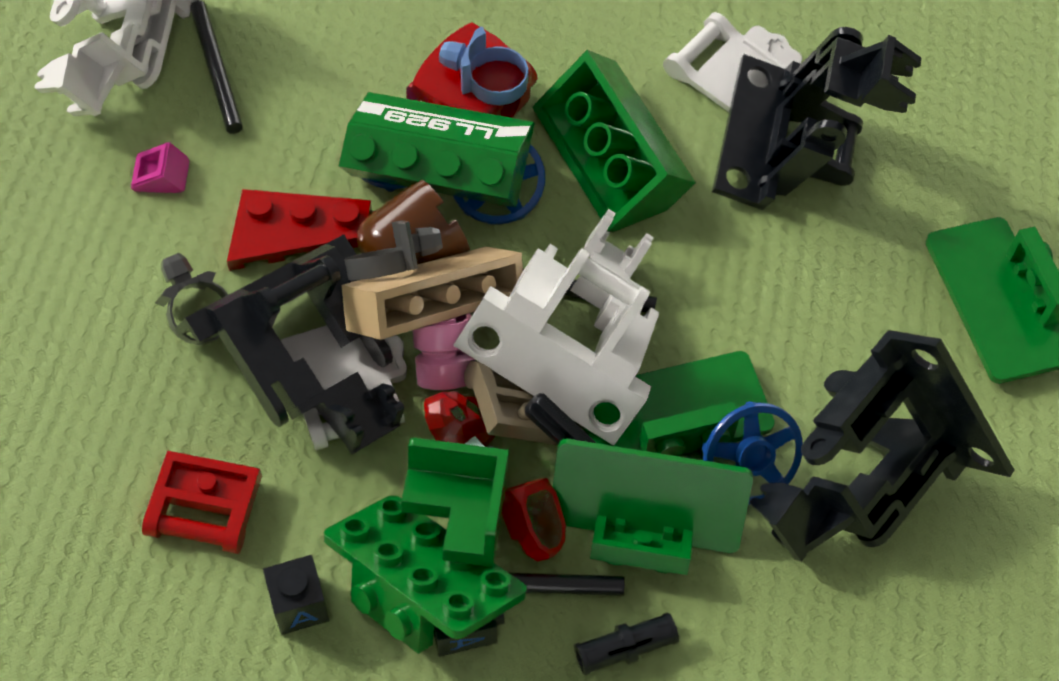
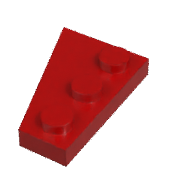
M242 189L226 261L229 271L245 268L244 263L268 259L269 264L285 261L284 256L311 252L342 235H345L352 248H357V231L360 223L372 214L371 200Z

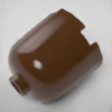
M424 180L410 185L366 217L360 223L357 231V245L362 254L395 248L396 243L392 222L408 221L411 234L415 233V228L433 227L439 229L443 248L437 253L420 256L419 253H415L417 265L467 252L470 250V247L456 220L449 224L446 222L437 208L444 203L443 200Z

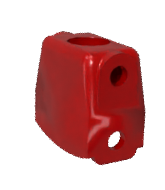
M470 22L447 37L427 57L416 73L413 82L406 87V99L421 100L427 103L513 118L529 101L531 88L536 84L538 78L533 66L526 61L528 66L527 89L520 99L511 104L491 105L477 99L472 92L462 94L461 69L456 71L444 66L439 62V53L444 42L464 43L468 47L475 30L480 28V26ZM485 30L486 48L496 46L509 48L497 36ZM506 61L486 62L472 71V77L479 86L498 92L511 90L518 86L525 78L523 72L517 66Z

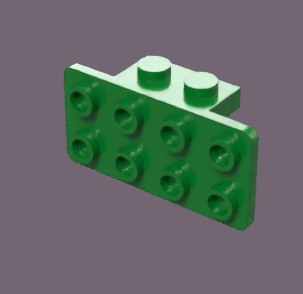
M995 217L929 233L925 241L926 247L990 380L996 384H1002L1059 370V270L1053 261L1050 246L1042 240L1036 226L1020 229L1017 235L1014 236L1008 222L1002 217Z
M736 351L636 375L635 377L651 386L647 401L614 446L672 456L702 450L703 444L707 443L715 426L727 414L744 406L746 402L768 403L749 355L744 351ZM603 402L594 408L596 419L603 424L616 423L621 417L619 409L612 403ZM758 413L761 435L769 434L775 425L773 415L770 413ZM744 417L728 427L718 443L741 441L743 439ZM583 427V430L596 443L613 446L609 442L605 441L601 437L597 436L593 432Z
M563 439L559 442L552 487L557 493L566 526L594 531L590 559L605 561L611 565H629L653 569L664 574L677 573L688 575L692 547L725 553H735L739 550L753 484V473L746 467L573 439Z
M387 496L324 530V543L352 563L351 603L361 613L367 614L388 630L393 638L402 641L417 654L433 645L434 626L453 639H463L526 598V585L495 563L493 567L443 561L446 529L426 515L401 512L402 498L399 496Z

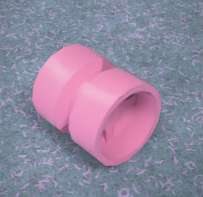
M470 313L412 330L414 348L421 351L415 357L418 386L429 390H450L466 386L464 373L467 365L471 361H475V359L453 345L470 320Z

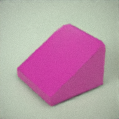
M170 142L138 153L131 189L135 192H183L186 187L190 162L188 156Z

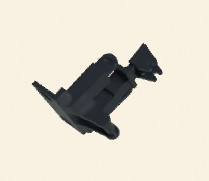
M850 27L835 29L802 64L792 61L786 69L743 54L740 59L712 192L764 210L775 200L776 195H788L809 177L840 186L851 184L855 175L852 161L856 137L862 131L863 120L859 116L826 101V99L832 96L858 107L867 103L886 111L906 113L908 104L915 103L916 93L898 82L899 77L894 75L911 77L913 69L921 66L922 58L891 35H888L882 42L869 47H863L862 34ZM750 70L763 72L768 79V85L766 87L755 86L749 80L748 72ZM789 121L800 122L801 124L786 138ZM837 149L836 159L834 160L832 158L834 151ZM733 169L742 172L747 178V187L743 189L733 187L728 182L726 173Z
M342 235L185 317L175 328V331L179 337L191 331L198 344L218 333L268 417L277 427L288 423V414L293 420L315 407L344 442L352 455L401 426L400 421L404 412V405L401 401L397 402L393 396L395 394L394 388L391 385L382 383L369 391L359 373L356 372L324 390L304 357L294 362L272 328L277 315L281 311L280 307L307 293L341 348L360 338L377 365L385 367L392 363L393 356L385 339L379 340L346 331L341 285L357 280H348L344 259L357 254L345 235Z
M888 330L870 351L872 355L857 372L838 370L826 378L824 387L833 398L813 419L817 427L801 446V453L807 463L817 466L826 464L841 449L861 454L868 444L888 454L869 475L860 473L849 486L815 476L810 479L804 489L785 483H765L761 485L760 490L765 497L761 499L754 497L750 500V504L755 511L769 522L773 528L772 535L790 552L795 560L802 562L808 552L842 530L856 534L860 542L866 547L882 545L893 535L942 472L947 479L956 480L966 467L1006 477H1011L1015 471L941 338ZM916 349L929 353L938 364H932L923 359L916 352ZM904 402L913 419L890 417ZM972 448L986 452L993 461L981 457Z

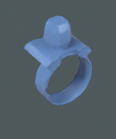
M482 26L475 30L468 47L464 43L454 41L443 43L439 53V62L456 71L461 69L462 94L472 92L477 99L487 104L500 106L513 103L525 93L528 84L526 60L519 52L507 47L496 46L486 48V32ZM506 61L517 66L523 72L525 78L518 86L511 90L498 92L479 86L472 77V71L486 62Z

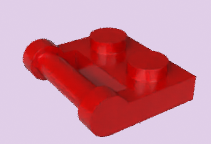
M167 450L144 515L142 534L154 538H160L164 534L222 546L224 552L239 554L244 544L246 527L262 479L260 468ZM169 504L228 515L230 517L225 527L169 516L166 513Z

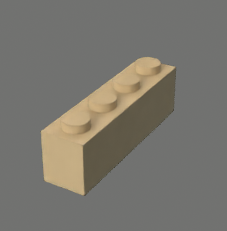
M486 246L418 264V269L343 284L341 286L346 331L382 340L475 312L490 286L509 297L523 272L522 253Z

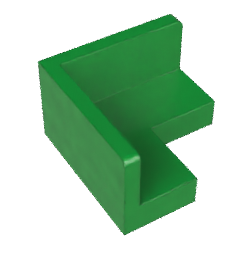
M410 438L408 444V471L401 499V512L449 518L443 547V561L493 567L506 490L509 450Z

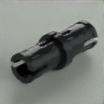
M666 612L661 616L632 626H628L626 623L615 626V632L583 643L574 644V651L582 673L588 675L590 672L625 661L627 664L635 663L639 660V655L671 644H678L679 634L674 619L670 613Z

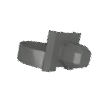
M408 221L392 222L396 247L345 258L348 280L371 279L418 269L415 253H419L420 256L437 253L443 248L440 230L433 227L415 228V233L411 234Z
M181 253L163 259L161 270L166 283L171 282L172 286L163 291L155 304L165 307L168 303L166 316L169 327L178 338L186 343L204 345L214 342L219 338V335L206 339L199 344L195 338H191L186 334L179 337L175 331L177 325L174 321L172 307L174 298L178 292L184 289L196 288L205 290L208 287L218 293L221 298L227 296L228 294L224 288L213 282L216 272L206 271L192 278L190 273L193 269L186 257Z

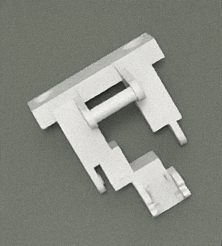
M54 0L50 19L58 26L67 25L75 18L76 14L86 10L91 11L93 19L100 24L124 16L125 18L122 28L111 33L110 38L102 32L75 44L72 55L70 53L65 54L44 66L37 74L43 80L36 83L35 89L40 93L58 92L69 97L75 103L67 108V112L73 116L99 115L102 105L114 84L121 86L133 81L136 86L145 89L157 80L161 71L174 13L182 19L189 17L191 3L198 0Z
M608 209L588 237L584 249L581 248L568 268L553 259L558 248L550 244L545 252L539 248L536 250L521 273L509 297L490 286L453 346L488 366L531 395L545 394L573 421L614 446L647 401L651 386L635 376L641 367L659 312L651 307L646 314L640 315L650 291L630 279L650 248L654 237L646 233L635 248L629 245L626 251L623 252L606 241L610 234L607 229L616 214ZM578 274L580 276L570 291L600 309L594 326L601 330L602 333L595 352L547 323L549 317ZM482 326L494 329L499 336V345L491 350L480 348L473 339L474 331ZM609 402L619 409L621 417L616 423L603 424L596 419L594 408L600 403Z

